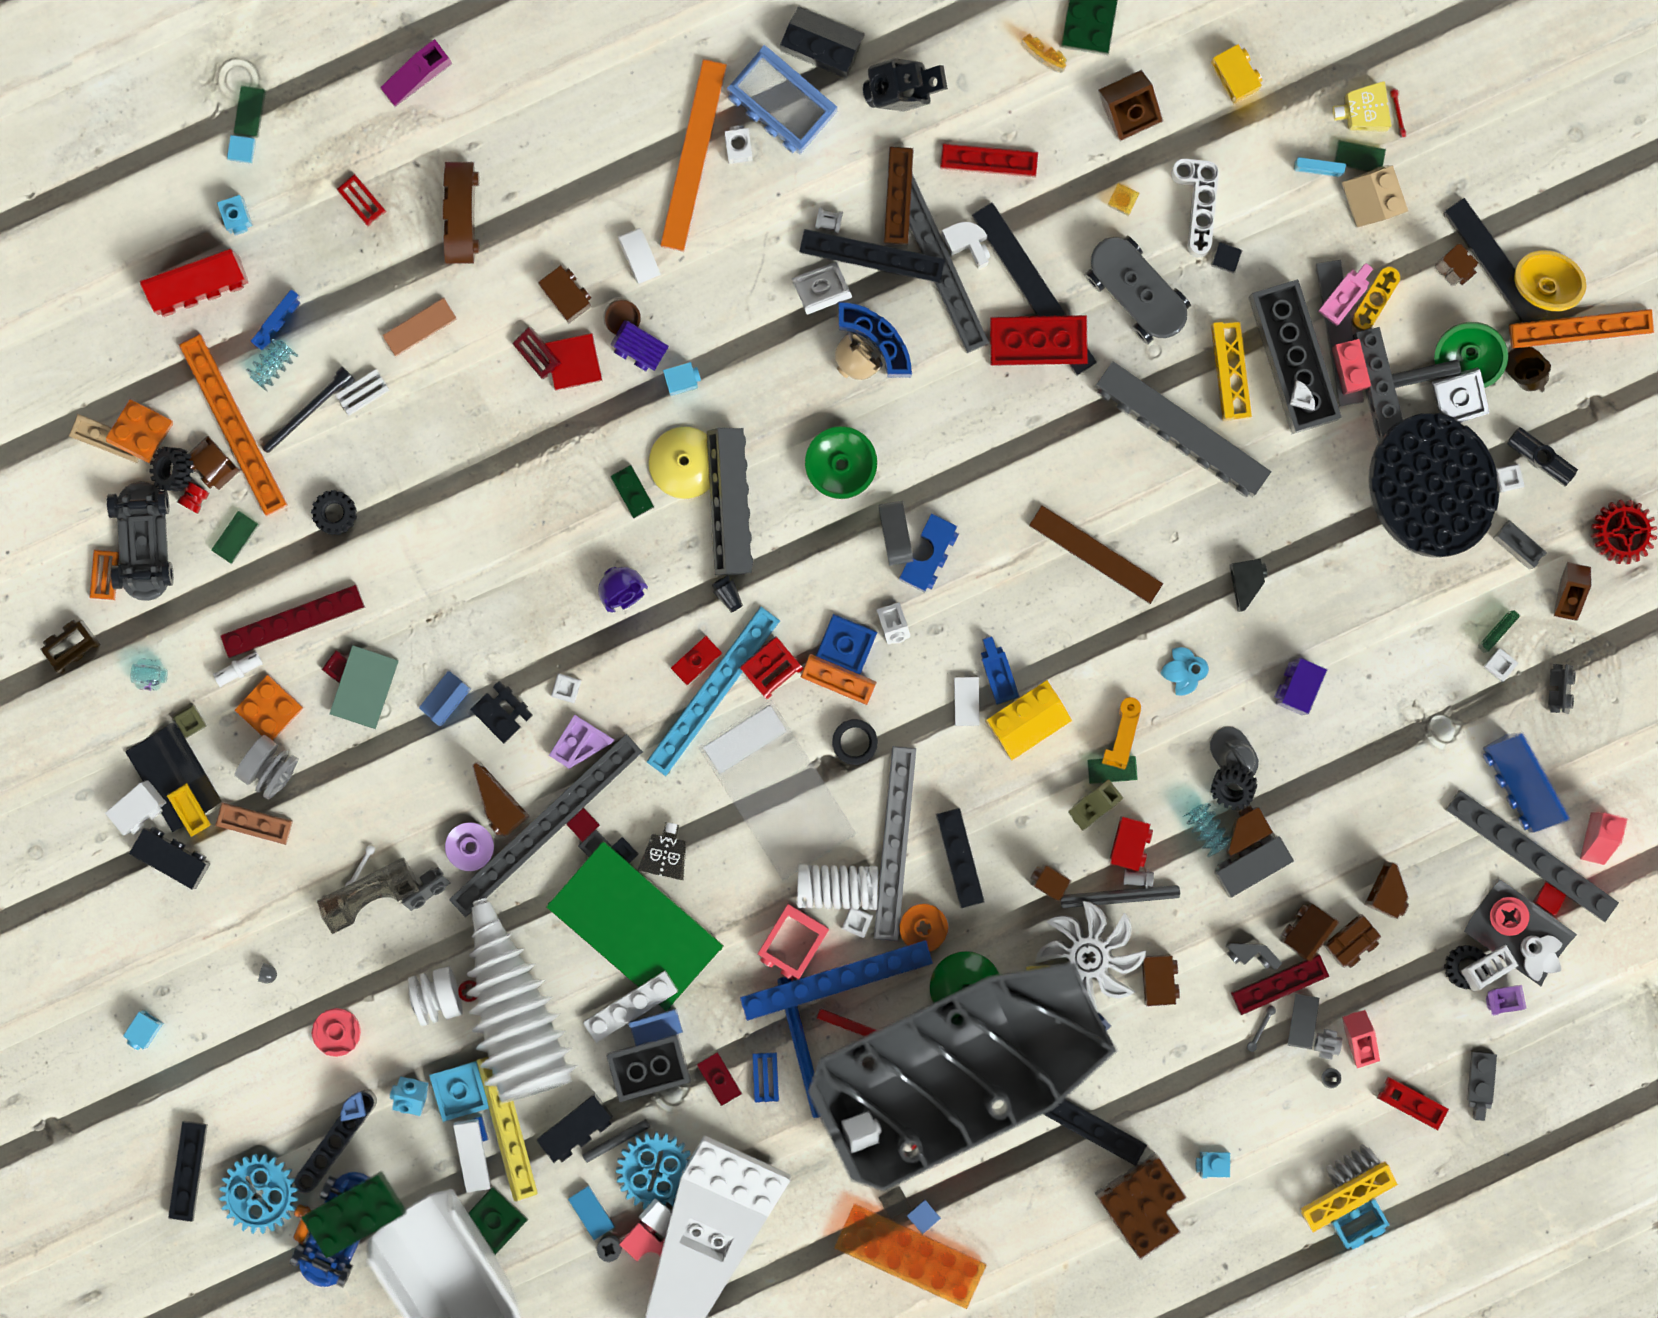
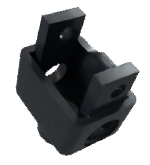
M897 58L872 65L868 69L869 80H866L863 84V95L867 104L872 108L908 111L930 104V94L948 89L944 65L925 69L922 62ZM935 78L937 79L936 86L933 85V81ZM914 88L911 97L904 96V91Z

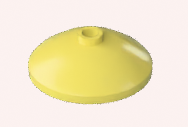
M677 427L662 434L654 443L649 455V470L653 481L664 493L679 499H690L698 497L710 489L707 434L692 427ZM682 457L689 459L688 464L685 466L680 464Z

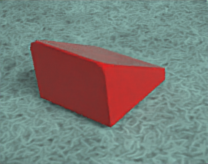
M1545 882L1532 902L1549 914L1556 916L1566 895Z

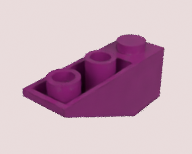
M434 39L416 52L380 88L394 107H396L452 65V62Z

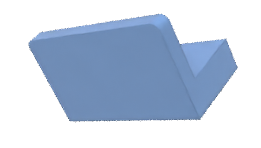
M447 672L420 705L419 709L438 726H442L471 688L453 673Z
M677 1009L628 1023L636 1045L683 1032Z

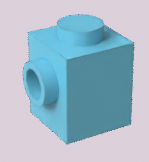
M241 195L217 202L225 228L230 234L239 235L248 231V227L253 226L244 198Z

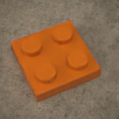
M130 399L108 433L106 442L150 463L153 458L152 456L156 453L171 429L173 421Z
M267 675L240 703L235 711L261 736L266 735L274 741L304 707L273 678Z

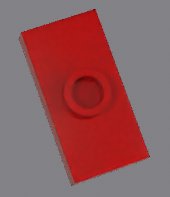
M705 636L676 662L671 669L688 686L723 653Z

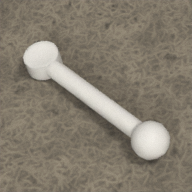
M369 845L366 847V854L351 881L345 885L348 891L355 889V882L369 856L375 852L373 846Z

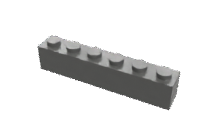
M716 428L707 431L715 575L752 573L753 557L750 548L752 535L749 531L750 509L747 497L749 486L746 480L748 464L745 459L746 437L744 435V428Z

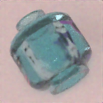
M142 658L131 667V683H134L135 687L139 690L157 691L161 688L162 683L167 682L168 670L163 669V664L160 660Z

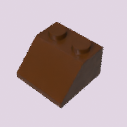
M1142 70L1098 90L1104 110L1119 141L1163 122L1153 85Z
M1385 861L1364 905L1390 918L1398 919L1399 916L1403 917L1408 909V894L1398 865Z
M1309 903L1307 906L1303 904L1295 915L1298 917L1293 925L1288 924L1281 933L1283 939L1280 942L1303 959L1311 961L1339 921L1314 904Z

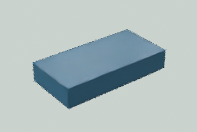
M590 1186L585 1187L568 1198L593 1240L615 1227Z

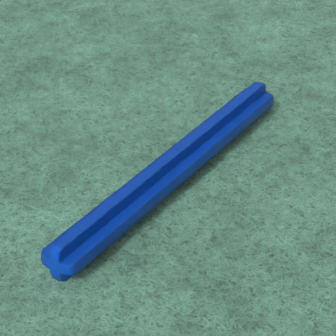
M781 977L777 982L778 985L791 982V979ZM798 1006L785 1009L812 1117L819 1118L820 1115L808 1093L815 1072Z

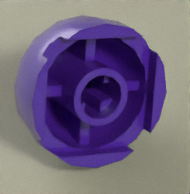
M612 567L604 573L605 576L599 583L598 595L607 612L613 613L616 612L614 608L621 606L624 610L635 604L644 596L642 590L644 588L648 589V586L636 570L629 567Z

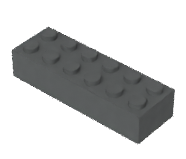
M1299 280L1252 293L1249 296V301L1291 434L1338 421L1342 416ZM1296 380L1304 383L1311 391L1315 400L1313 411L1290 405Z

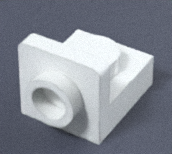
M900 602L877 609L887 644L901 643L905 639L910 638Z

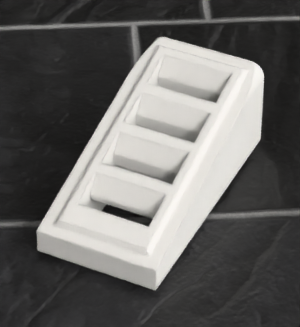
M1504 945L1462 969L1461 972L1472 991H1477L1516 968L1518 964L1508 947ZM1498 955L1502 956L1507 965L1506 967L1502 965ZM1491 959H1492L1493 963L1495 964L1496 968L1498 969V972H1496V971L1494 970L1493 966L1491 965V963H1490V960H1491ZM1482 965H1484L1486 971L1489 974V977H1487L1481 967Z

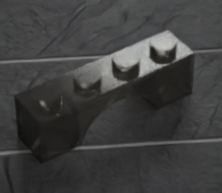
M403 857L317 900L323 921L331 933L334 934L354 924L357 914L368 903L385 897L400 901L418 892L419 887L413 871Z

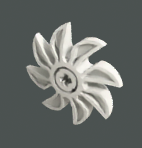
M1083 901L1088 921L1089 936L1087 937L1083 934L1080 921L1073 917L1056 916L1051 918L1047 923L1063 932L1074 942V945L1071 947L1060 940L1052 941L1040 949L1035 963L1067 957L1070 963L1075 962L1086 991L1098 1013L1092 978L1098 979L1102 993L1109 997L1125 998L1130 996L1135 991L1109 974L1108 967L1122 974L1129 973L1142 964L1146 956V950L1125 956H1113L1111 950L1126 945L1130 939L1131 922L1127 914H1123L1113 933L1105 941L1101 938V934L1107 925L1105 914L1097 905ZM1093 952L1095 954L1093 958H1096V960L1088 962L1086 959L1088 956L1085 955L1086 953Z

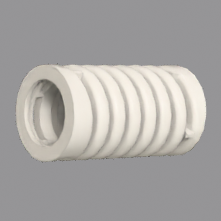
M799 864L798 908L807 907L811 909L814 902L817 909H821L823 904L826 909H830L832 905L835 909H840L842 904L844 909H850L852 903L853 909L858 910L862 897V909L877 910L878 866H859L857 870L855 866H850L847 873L846 866L842 865L838 873L836 865H832L830 871L827 865H823L819 871L818 865Z

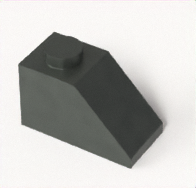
M1261 558L1229 565L1238 612H1243L1247 609L1265 583L1264 578L1268 577L1266 564L1261 563Z

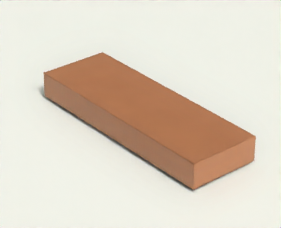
M443 298L382 336L396 357L454 322L457 318Z
M222 802L215 826L287 845L293 821Z

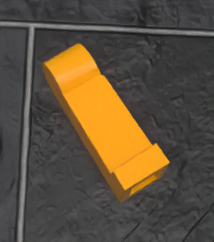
M1134 697L1125 698L1120 705L1119 715L1121 720L1113 751L1105 750L1102 760L1103 764L1126 769L1141 712V704Z

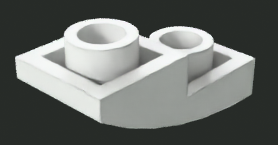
M641 228L618 237L625 258L629 261L638 284L661 275Z

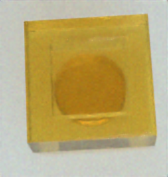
M1118 183L1107 206L1129 216L1140 193Z

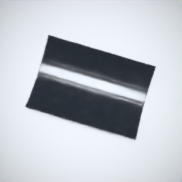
M175 720L153 736L125 751L142 781L148 780L167 802L161 807L163 810L161 814L172 832L180 829L184 824L167 797L171 792L187 783L204 813L222 802Z

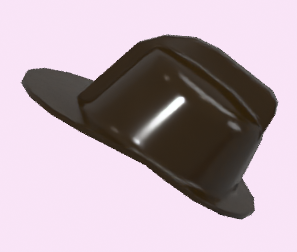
M1520 347L1508 352V362L1505 371L1518 383L1521 389L1544 392V386L1549 381L1551 364L1535 348Z

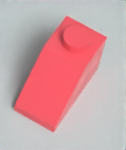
M1366 1010L1342 1017L1345 1034L1356 1067L1360 1068L1379 1062L1380 1057L1376 1034Z

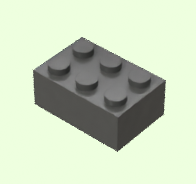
M679 1034L607 1054L619 1102L691 1082Z

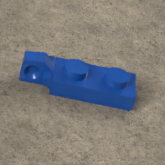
M290 290L263 323L251 342L259 349L264 350L271 343L270 336L273 330L277 333L286 321L283 320L288 312L292 314L301 303L298 299L301 296L295 291Z
M993 637L982 639L986 651L981 653V660L996 705L1020 698L1002 646L996 648Z

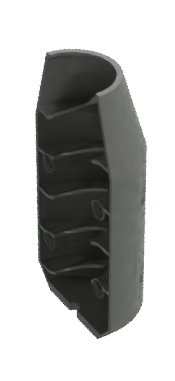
M1074 962L987 977L819 1059L808 1093L850 1179L857 1183L886 1191L1054 1109L1116 1053L1117 1049L1086 991L1079 975L1078 967ZM961 1013L958 1018L950 1019L952 1014ZM865 1056L873 1057L867 1062H861ZM998 1100L1004 1101L1002 1107L998 1109L992 1108L994 1102ZM869 1112L872 1120L876 1119L881 1129V1133H878V1143L851 1153L842 1134V1121ZM912 1143L916 1145L914 1150L904 1151V1147L907 1144Z

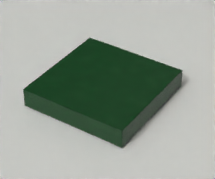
M494 1186L468 1213L494 1255L528 1221V1218Z

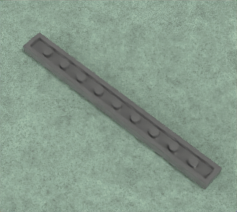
M626 734L449 899L464 917H467L472 912L474 901L491 895L640 756L643 751Z

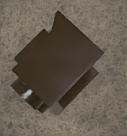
M70 621L62 628L64 630L59 636L54 634L43 642L45 646L40 650L53 666L56 673H63L66 671L64 667L73 661L80 660L83 654L90 648L101 645L84 621ZM78 630L84 639L55 659L50 650Z

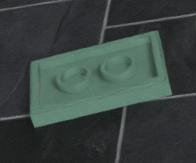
M352 645L329 714L376 729L399 661Z

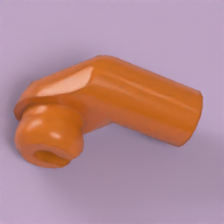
M299 1204L295 1209L294 1215L301 1218L304 1214L310 1212L311 1209L308 1206L305 1207ZM302 1218L293 1236L297 1242H304L309 1232Z

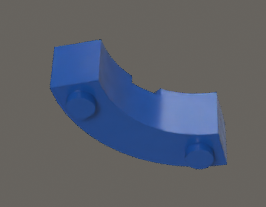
M839 302V330L850 331L869 340L878 349L884 360L887 378H911L912 368L907 347L892 324L866 307Z

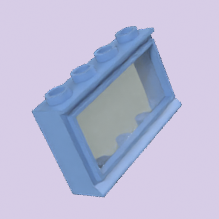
M763 45L761 50L730 86L727 87L728 99L736 106L741 104L746 108V114L753 121L757 122L760 120L766 125L764 127L766 132L774 138L776 136L780 137L784 141L782 145L791 153L796 151L798 154H801L837 113V106L766 45Z

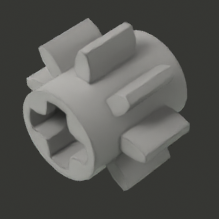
M1324 1029L1323 1034L1317 1033L1314 1051L1320 1052L1319 1057L1332 1060L1333 1055L1339 1056L1342 1038L1337 1037V1031Z

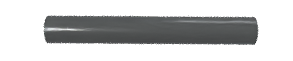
M644 1119L582 1154L586 1163L650 1128V1125Z

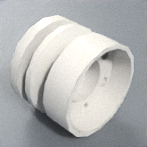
M450 966L434 970L433 982L431 983L425 973L420 974L421 985L416 976L408 978L410 1003L421 1026L429 1024L428 1013L433 1023L438 1022V1010L442 1011L446 1019L463 1015L461 998L458 995L457 983Z

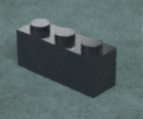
M153 826L151 829L143 828L129 854L191 890L197 889L210 866V863L205 861L207 857L195 850L193 853L184 849L186 845L173 838L172 841L163 837L165 833Z
M595 1093L539 1136L536 1141L553 1163L557 1160H560L562 1163L573 1155L571 1150L575 1146L579 1145L582 1148L591 1141L590 1135L596 1130L601 1133L611 1125L609 1120L612 1119L613 1115Z

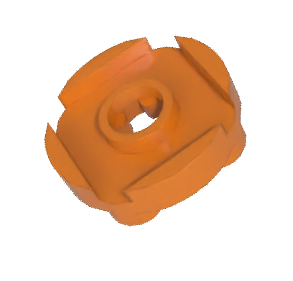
M917 904L910 907L904 913L900 922V935L904 943L912 945L926 940L929 952L939 948L948 933V923L945 915L938 908L929 904ZM921 921L931 925L926 935H923L921 931H917Z

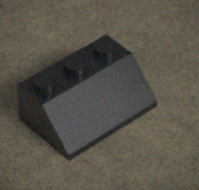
M798 6L780 43V51L847 78L865 33Z

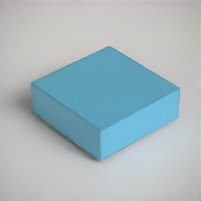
M231 135L227 159L252 164L256 140L254 138Z

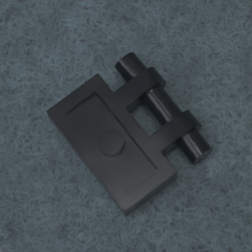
M498 681L493 688L499 695L494 699L489 693H486L470 710L505 744L521 728L515 720L521 716L527 722L533 714L527 709L528 706L524 702H520L512 694L513 690L509 686L505 687ZM504 700L514 709L512 713L508 714L500 705Z

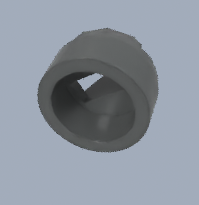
M263 963L258 982L272 983L277 977V971L272 965Z
M1334 1068L1325 1070L1321 1076L1322 1084L1330 1089L1336 1088L1342 1079L1340 1072ZM1325 1078H1336V1082L1325 1081Z

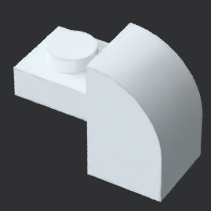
M960 222L942 230L941 234L951 256L969 248L978 269L988 265L989 251L985 244H980V242L987 239V234L980 226L971 222Z

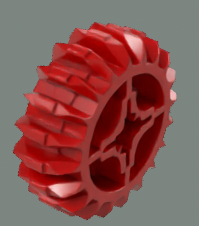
M1622 499L1617 501V506L1613 502L1608 503L1609 510L1605 507L1601 508L1600 511L1603 516L1595 515L1594 517L1599 524H1592L1591 528L1598 530V533L1591 534V538L1598 537L1599 542L1594 543V547H1603L1599 554L1604 555L1608 552L1607 561H1611L1615 557L1616 564H1621L1624 559L1626 565L1631 564L1632 559L1635 562H1639L1640 555L1643 557L1648 556L1645 548L1650 550L1654 548V545L1649 540H1657V536L1651 534V531L1657 530V526H1650V522H1653L1655 518L1650 517L1647 519L1646 517L1650 512L1649 509L1641 512V503H1637L1633 508V500H1628L1625 505ZM1618 513L1615 528L1607 530L1609 520ZM1626 513L1635 517L1640 526L1632 525L1629 517H1626ZM1621 529L1628 531L1634 530V532L1628 533V535L1620 533L1614 534L1615 532H1618ZM1637 534H1642L1640 543L1631 551L1630 545H1632L1633 537ZM1608 538L1616 539L1619 542V546L1622 547V551L1612 546Z

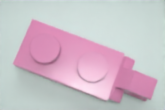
M1365 263L1358 272L1352 270L1348 273L1318 312L1338 326L1368 288L1369 282L1366 278L1373 268Z

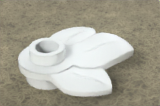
M1549 935L1542 938L1528 936L1522 940L1520 950L1525 957L1524 968L1533 980L1539 981L1543 972L1557 973L1561 971V965L1555 952L1562 947V943L1557 938ZM1530 944L1534 946V952L1529 950Z

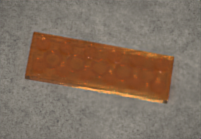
M856 1203L853 1204L834 1246L836 1250L965 1309L968 1308L987 1266L986 1263Z

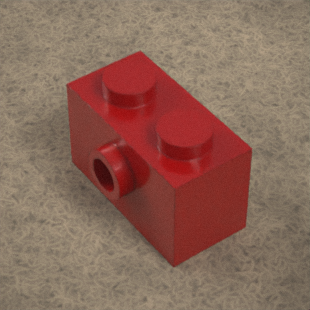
M1120 816L1108 863L1139 871V867H1144L1147 853H1144L1145 844H1150L1153 830L1150 829L1151 824Z

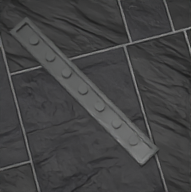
M912 174L909 227L922 254L946 260L941 283L935 284L968 354L988 345L989 341Z

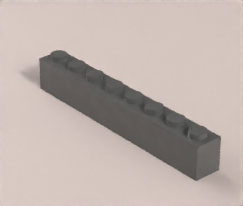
M1114 361L1095 386L1100 397L1107 401L1112 399L1118 403L1116 407L1127 415L1131 412L1138 417L1136 421L1147 429L1151 426L1158 431L1156 435L1165 442L1169 440L1174 442L1179 452L1186 456L1191 454L1197 458L1196 463L1206 470L1211 468L1217 472L1215 476L1226 484L1230 481L1237 486L1235 490L1244 497H1248V495L1254 497L1272 472Z

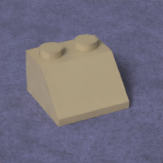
M1385 165L1342 182L1357 227L1387 220L1408 212L1393 165Z

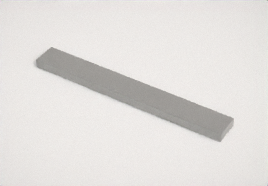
M892 746L874 939L898 941L917 748Z

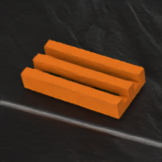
M94 550L90 598L115 600L116 589L114 590L112 587L111 578L109 595L106 594L109 558L112 556V565H119V552ZM101 555L104 556L101 593L97 594L99 561Z

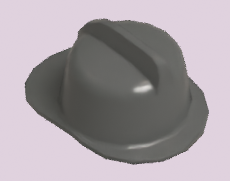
M1225 727L1219 729L1213 735L1210 741V750L1220 769L1223 765L1227 768L1228 764L1231 763L1233 767H1236V764H1240V769L1247 767V773L1252 771L1254 775L1256 774L1259 764L1257 754L1240 730L1234 727Z

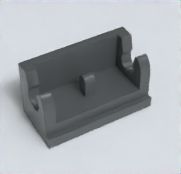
M1510 520L1493 537L1496 542L1529 570L1535 568L1539 564L1538 561L1547 554L1543 548Z

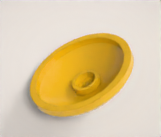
M1543 250L1527 254L1519 261L1514 274L1515 284L1520 294L1531 304L1545 310L1564 311L1571 309L1582 300L1586 292V278L1581 268L1573 260L1557 252Z

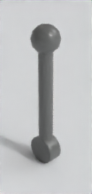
M1274 1006L1267 1007V1014L1254 1039L1247 1044L1249 1051L1254 1052L1257 1049V1041L1271 1015L1276 1013Z

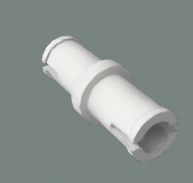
M254 651V653L239 661H232V665L214 673L213 676L219 687H222L238 677L240 679L243 678L245 673L263 665L258 653Z

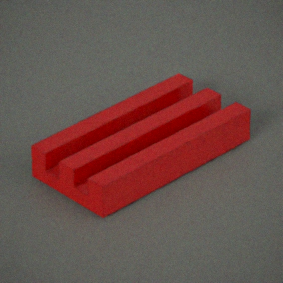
M355 174L337 188V191L368 227L380 215L386 213V210ZM354 181L378 208L376 212L371 209L351 185ZM348 188L371 215L368 219L345 193L344 189Z

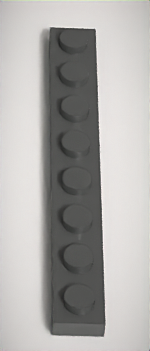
M1461 790L1457 792L1445 809L1601 921L1606 922L1619 904L1614 898Z

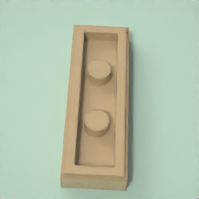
M77 414L69 437L138 463L139 458L106 442V437L112 427Z

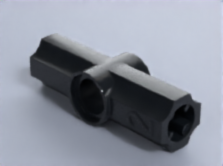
M1518 427L1507 442L1508 446L1528 459L1533 467L1540 468L1564 487L1569 484L1578 471L1576 467L1555 453L1552 447L1544 445L1521 427ZM1538 451H1544L1547 454L1546 463L1538 460Z

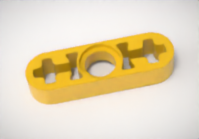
M1386 267L1382 269L1370 286L1352 317L1353 326L1357 330H1368L1376 322L1400 281V274L1395 268ZM1391 273L1393 275L1392 280H1394V283L1389 282L1385 290L1376 287V284L1382 286L1385 278L1383 274ZM1377 292L1381 294L1383 301L1380 305L1376 306L1370 302L1369 297L1371 293ZM1368 308L1377 311L1376 314L1371 311L1368 315L1367 320L1370 321L1369 324L1361 325L1359 323L1360 318H1358V315H1364Z

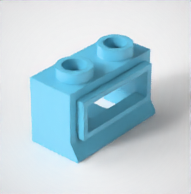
M1375 1199L1331 1222L1341 1242L1347 1249L1349 1247L1352 1249L1358 1248L1365 1243L1364 1239L1371 1235L1373 1237L1381 1235L1386 1231L1385 1227L1389 1226ZM1372 1210L1377 1220L1346 1237L1341 1227Z

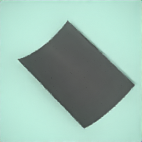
M1501 879L1477 908L1464 931L1492 952L1506 945L1518 964L1516 969L1541 987L1548 973L1543 972L1539 981L1533 980L1527 974L1524 968L1525 957L1520 950L1522 940L1528 936H1537L1539 938L1547 935L1553 936L1562 943V947L1555 952L1559 958L1577 935ZM1501 898H1517L1528 908L1529 922L1521 933L1506 936L1497 932L1492 926L1490 911L1494 903ZM1516 908L1511 912L1501 910L1505 915L1502 924L1508 920L1518 922L1514 917ZM1530 944L1529 950L1534 952L1535 948Z

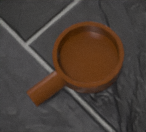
M620 299L611 302L607 306L603 319L606 328L616 335L624 320L639 327L641 315L635 304Z

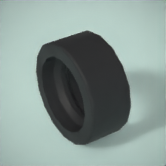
M851 719L839 725L833 734L832 746L838 758L847 764L853 765L865 763L872 758L878 744V738L872 726L858 719ZM850 728H860L868 735L869 747L862 755L850 756L841 747V737Z

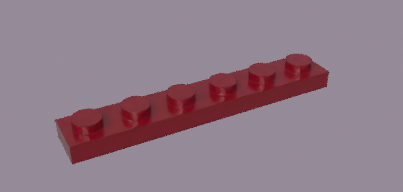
M354 585L220 635L228 658H232L365 608L358 586Z

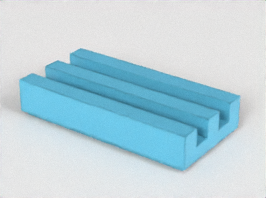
M1298 157L1295 161L1294 170L1341 177L1345 173L1346 164Z

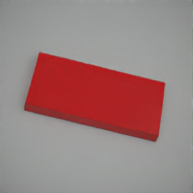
M1087 315L990 317L991 366L1088 364Z

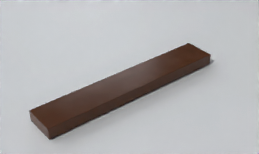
M1044 506L1040 507L1029 524V527L1148 604L1152 603L1163 585L1162 582Z

